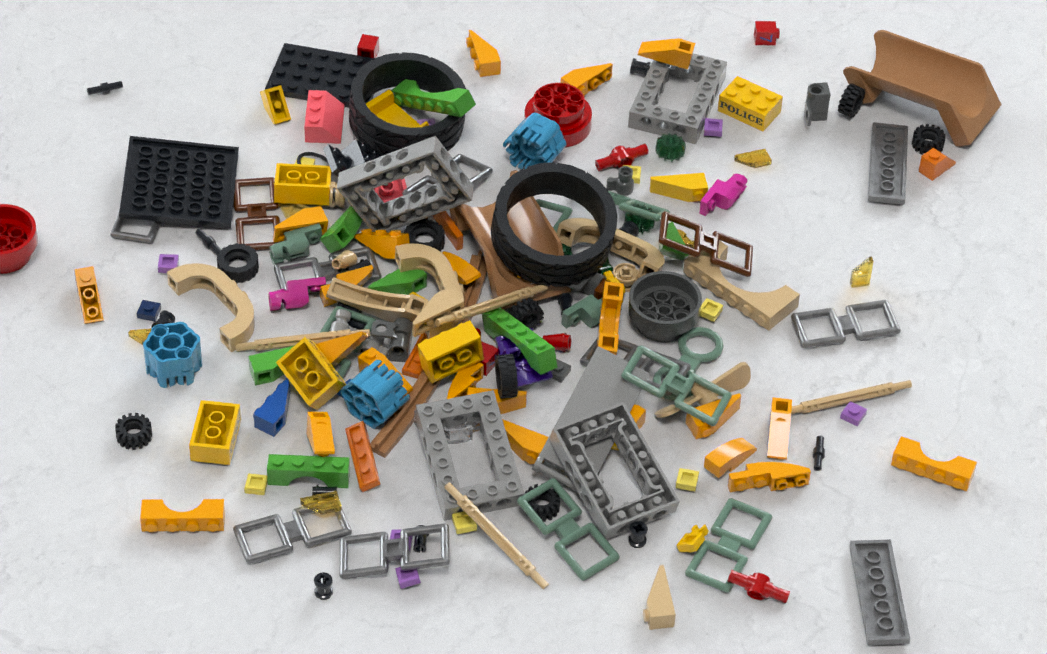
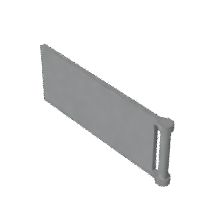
M598 346L554 428L621 402L625 403L630 412L642 389L622 378L621 374L628 362ZM635 366L631 373L645 382L649 377L648 372ZM549 436L532 470L535 472L540 471L577 491L570 478L542 464V461L545 460L566 471L549 440ZM611 436L584 446L590 462L594 463V469L597 474L614 444Z

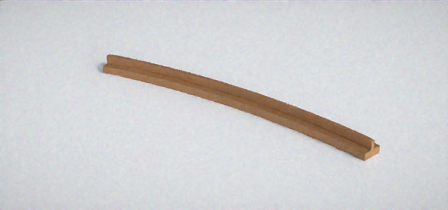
M479 250L478 255L472 254L469 264L481 273V277L467 285L463 284L464 308L478 304L485 283L487 268L482 250ZM470 317L469 319H464L463 321H461V323H465L469 320L471 321L472 317ZM424 370L413 385V391L408 393L410 400L391 416L372 440L371 447L374 453L384 458L387 457L416 420V405L427 403L442 379L431 384Z

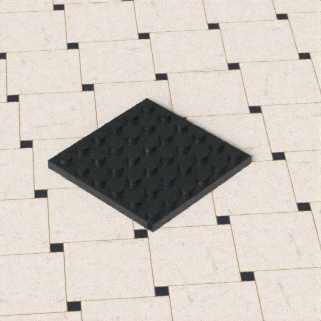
M130 136L119 218L231 229L239 147Z

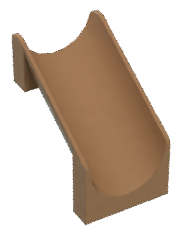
M878 30L874 34L876 59L871 72L854 66L846 67L843 70L848 84L851 83L865 89L866 93L863 104L874 102L879 94L884 91L937 110L955 146L970 145L1002 105L982 64L886 30Z
M517 170L511 171V172H510V177H511L514 173H516V172H518V171H517ZM533 196L518 202L507 213L509 225L523 243L544 254L564 255L559 236ZM496 201L484 207H471L462 204L449 209L451 219L460 231L470 229L484 253L493 299L528 286H537V284L524 280L522 277L518 278L515 273L510 271L500 260L492 245L491 224ZM550 285V287L547 286V291L535 294L531 299L537 301L571 292V289L567 286L554 287ZM515 302V303H512V304L503 306V307H501V308H502V309H507V308H511L513 305L516 306V305H518V304Z

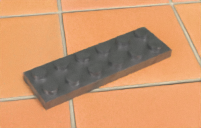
M873 122L868 201L905 204L908 126Z
M891 539L850 541L849 546L867 645L909 644L910 634Z

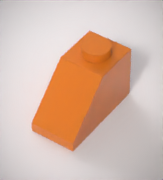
M932 148L921 156L919 172L933 181L954 166L956 161Z

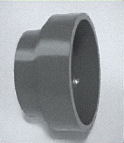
M670 271L648 273L637 279L630 289L628 302L629 316L640 333L646 338L657 342H673L679 340L680 335L689 331L697 324L701 313L702 295L698 286L684 275Z

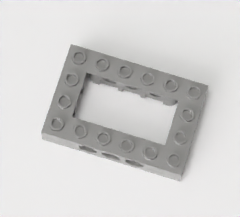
M693 53L687 70L653 60L629 111L628 127L696 144L704 128L705 118H708L726 78L727 61ZM669 74L677 76V78L682 77L699 82L686 113L655 106L659 102L660 94L664 91L665 83L669 81Z
M436 136L339 172L337 183L339 192L367 226L372 229V232L382 229L389 232L472 201L474 186ZM424 165L430 170L431 176L435 177L438 181L436 184L385 203L373 190L382 185L386 186L392 181L402 180L408 175L421 173L424 170Z
M494 390L416 405L415 419L444 521L451 520L453 513L463 512L462 508L457 505V501L444 488L449 482L463 496L466 495L482 513L519 506L517 499L524 495V491ZM480 421V433H483L485 439V450H488L490 467H493L495 481L460 488L443 427L451 428L454 425L464 423L468 425L470 422Z
M624 402L553 428L549 440L594 523L606 540L629 531L631 523L641 521L647 524L676 512L680 501ZM610 436L613 438L644 494L640 499L630 503L627 501L615 509H612L614 505L613 497L609 496L603 485L604 481L599 478L594 469V463L590 462L584 447Z

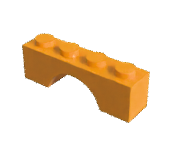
M605 281L601 299L597 347L599 346L617 355L618 328L624 284Z
M902 436L893 452L891 466L964 491L968 490L977 465L976 461L957 456L950 461L930 459L922 452L920 442Z
M142 499L141 530L142 532L224 531V499H203L198 507L187 512H177L169 509L162 499Z

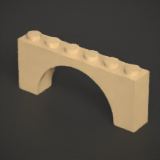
M719 240L718 258L727 260L728 246ZM701 251L699 257L696 258L690 255L684 260L683 273L768 331L798 308L800 294L787 285L770 292H749L728 282L722 275L720 267L710 262V254Z

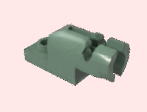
M320 224L285 232L283 242L269 246L271 250L269 253L273 264L284 263V259L289 262L295 258L309 255V245L321 242L322 228Z
M591 294L562 311L561 324L567 329L581 320L590 328L599 324L601 299L597 300Z

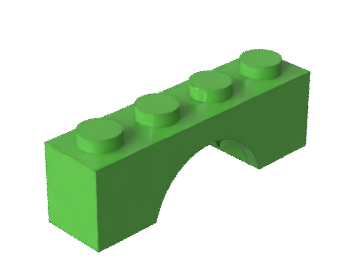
M269 454L267 464L268 485L288 486L292 480L308 476L322 480L328 487L349 488L350 458Z

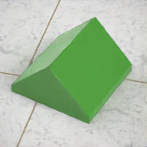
M670 222L667 227L666 238L685 245L674 223ZM660 244L658 249L663 255L682 261L689 256Z

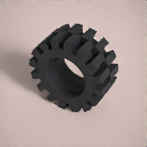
M850 83L839 100V113L850 118L855 117V114L861 108V104H863L866 93L865 89Z
M922 124L920 128L916 127V130H914L912 147L913 149L915 148L916 152L920 151L921 155L932 148L942 152L946 135L943 129L940 130V127L935 128L933 124L932 126L926 124L924 127Z
M531 298L527 300L522 299V302H516L518 305H513V310L509 309L508 313L529 329L534 328L535 330L537 328L536 325L541 324L540 320L544 319V312L541 307Z
M128 413V417L123 415L122 419L119 418L117 420L118 423L115 424L116 439L121 447L125 446L128 450L132 447V450H136V447L142 449V445L147 446L148 442H151V421L149 422V418H145V415L141 414L139 416V413H135V416H132V413ZM131 429L141 430L135 434L127 433Z
M534 484V488L530 486L525 491V494L538 487V484ZM549 489L530 500L528 504L543 522H546V518L550 521L552 516L556 517L557 513H559L560 496L554 489ZM537 500H545L549 502V504L538 505L534 502Z

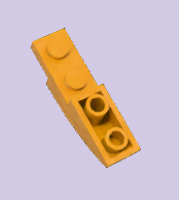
M790 463L746 464L745 471L729 473L728 489L730 492L769 486L770 491H776L792 487H802L809 484L811 471L810 468Z

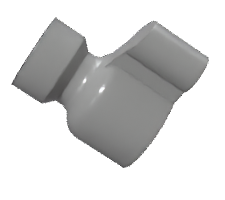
M338 309L335 316L337 320L332 322L330 331L357 330L348 325L352 313L347 310Z
M370 334V337L358 349V355L373 347L387 356L389 350L381 346L385 338L373 337Z

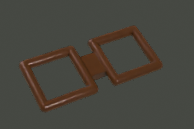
M274 177L236 179L234 210L236 212H248V217L235 220L238 244H245L243 225L273 223L274 231V227L280 223L279 216L266 215V210L278 209V203H274ZM269 185L271 203L241 205L240 186ZM279 242L250 243L245 245L251 246L256 251L270 250L269 246Z
M666 211L662 212L658 240L660 244L696 258L700 256L701 251L710 254V262L745 277L751 276L753 245L718 231H714L712 235L702 232L703 227L700 224ZM668 220L695 231L693 248L666 238ZM719 240L746 250L744 268L718 258Z

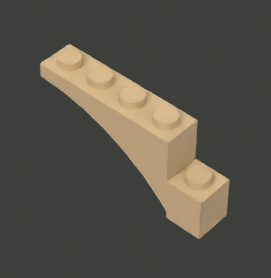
M334 277L326 294V297L389 322H394L397 318H407L413 322L429 302L413 294L404 295L372 290Z

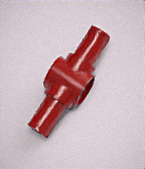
M645 143L634 148H625L622 145L616 146L609 156L595 160V166L598 171L612 166H618L619 168L623 167V165L631 166L636 158L649 154L648 147Z
M731 569L727 582L744 587L747 595L756 600L768 599L770 597L786 603L790 591L774 586L770 582V578L762 573H754L747 576Z

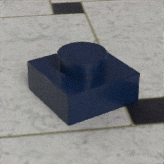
M142 300L137 311V318L155 322L161 310V303Z

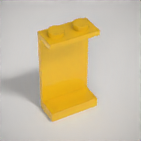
M389 89L366 103L372 113L388 123L409 128L429 126L427 121L420 125L401 109L394 101V93Z

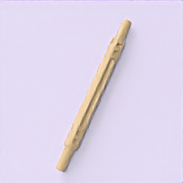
M544 285L528 286L512 293L450 312V315L435 319L436 326H441L450 322L457 323L464 319L522 301V299L532 298L535 294L547 291L548 287Z
M347 329L257 339L254 342L239 343L235 346L236 351L280 349L294 346L304 337L314 341L315 344L360 331L368 333V337H370V329L355 331Z
M910 380L894 384L889 382L800 402V405L792 406L791 414L800 412L805 414L848 404L850 401L858 402L894 394L895 391L911 388L912 383Z
M450 482L445 485L444 488L457 501V505L478 524L527 577L530 576L542 589L549 585L536 571V567L485 517L466 495L463 496Z

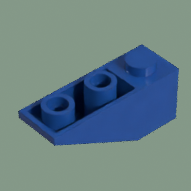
M288 378L278 384L272 395H269L263 405L257 408L253 414L254 428L273 437L286 424L291 391Z

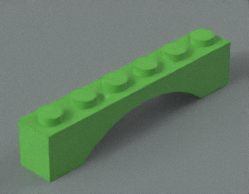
M405 79L391 90L394 93V101L398 106L462 117L476 105L470 91L467 89L456 88L445 92L427 93L420 90L416 81Z
M500 307L482 313L484 331L492 338L505 336L510 339L523 353L531 368L540 375L558 368L555 348Z

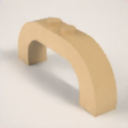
M566 219L559 223L557 230L561 243L569 247L579 242L594 244L600 238L598 225L592 219ZM616 228L610 251L640 265L638 278L648 273L662 271L665 259L656 247Z
M423 244L395 246V260L400 272L424 270L435 278L440 291L452 287L464 301V289L462 284L459 285L457 272L453 271L449 260L440 251ZM461 321L457 323L450 322L425 333L428 339L443 331L456 327Z
M200 263L185 264L167 271L168 285L178 296L192 289L209 290L236 316L233 321L219 328L220 341L230 352L236 350V344L249 341L255 328L254 309L246 292L241 291L234 280H231L220 269Z

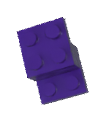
M505 336L495 338L499 355L513 354L518 388L553 378L551 371L540 375L531 368L523 353L510 339Z

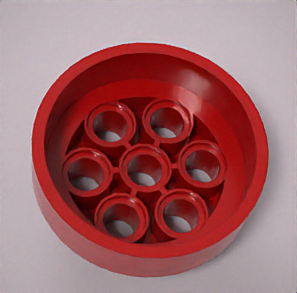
M566 83L546 84L535 92L534 96L525 106L524 120L536 112L555 121L560 126L566 141V147L581 143L590 134L592 109L585 100L583 93L573 85Z
M0 204V274H7L21 269L28 263L31 254L37 247L38 235L36 222L27 210L15 205Z

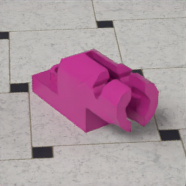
M733 174L726 182L717 179L701 199L699 214L706 216L710 210H714L715 206L725 210L730 208L746 189L747 178L741 174Z
M325 277L290 280L286 283V290L283 288L269 292L270 311L280 310L281 303L285 305V309L306 306L309 302L308 289L311 292L320 291V287L326 285Z

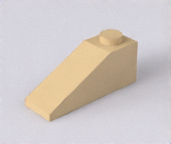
M452 287L435 294L416 317L412 327V335L414 337L438 327L435 324V319L450 315V312L464 308V301Z
M660 565L647 599L646 609H643L644 622H648L649 630L671 628L675 625L676 614L664 565Z

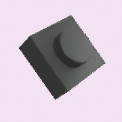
M556 359L558 368L551 370L552 379L562 383L570 373L571 365Z

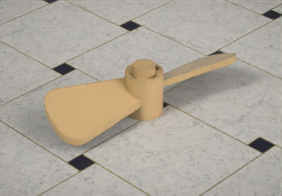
M740 362L713 380L712 383L729 392L742 389L750 382V367L746 362ZM694 382L691 389L693 395L686 398L683 402L691 405L697 401L701 406L719 400L717 397L719 395ZM672 404L658 410L654 414L656 417L662 418L672 415L681 409Z

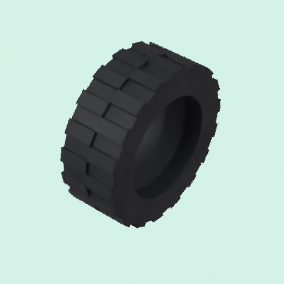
M422 219L406 226L404 233L409 234L410 244L427 245L440 252L444 249L445 231L438 222ZM430 235L434 239L433 241L423 243L416 241L415 237Z
M230 244L219 251L217 268L236 283L250 281L258 273V254L249 245ZM235 259L247 261V265L243 267H231L228 263Z
M513 354L496 355L495 375L500 399L517 397L518 381Z

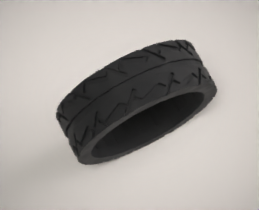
M391 53L369 61L356 73L357 76L354 77L351 85L349 124L355 137L361 143H366L371 150H376L381 156H384L433 136L438 138L447 151L458 142L464 128L465 114L462 117L448 115L442 121L433 125L409 128L397 126L378 118L365 104V101L374 93L382 89L396 87L405 79L416 81L420 89L430 93L445 92L456 88L466 89L460 76L444 62L418 53Z
M539 163L514 173L504 183L505 186L501 187L497 195L491 224L492 245L500 260L510 271L519 277L521 276L524 280L549 287L550 285L562 287L577 284L581 280L584 281L595 275L609 256L617 228L616 205L606 187L588 172L586 173L582 169L561 163ZM539 194L564 196L582 205L593 216L599 228L600 238L590 248L580 253L561 256L544 254L532 249L515 235L509 225L507 213L518 202Z

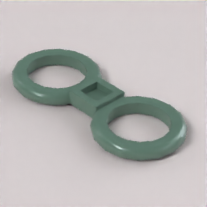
M694 327L680 335L678 347L682 356L679 360L691 365V369L685 376L688 378L691 373H696L701 363L710 362L721 355L724 345L718 333L708 328ZM694 336H705L710 338L716 347L707 354H698L689 350L686 342ZM665 366L661 367L655 373L653 382L661 384V379L668 374L670 369ZM690 389L688 395L686 396V398H688V397H690V396L693 395L692 392H691V389ZM672 393L663 397L675 401L677 395Z

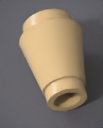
M345 250L332 260V266L334 269H346L357 263V256L354 252Z

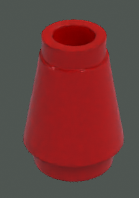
M566 333L543 335V339L551 344L555 350L563 352L570 350L571 335Z

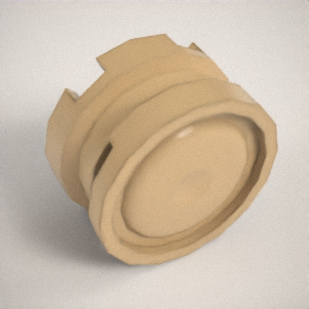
M331 182L329 207H335L336 205L344 208L345 198L337 189L336 182ZM334 188H335V201H333V189H334Z
M621 263L614 268L613 276L620 283L624 284L625 292H630L632 285L638 279L639 270L633 264Z

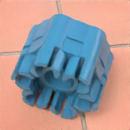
M536 112L523 120L503 142V147L510 143L505 150L511 154L509 158L512 166L518 167V169H523L524 166L527 169L528 166L539 163H552L566 147V141L560 126L555 121Z
M184 322L158 324L151 329L143 343L147 375L150 374L154 378L157 377V382L162 388H167V378L169 386H174L176 384L175 376H177V383L179 385L185 384L184 376H186L187 385L192 384L195 377L194 373L199 371L200 367L202 368L200 336Z
M375 360L341 389V394L351 415L360 421H364L372 429L384 423L410 400L409 394L403 397L407 390L402 386V376L398 372L395 373V370L388 371V367L385 364L378 368L382 363L381 360Z

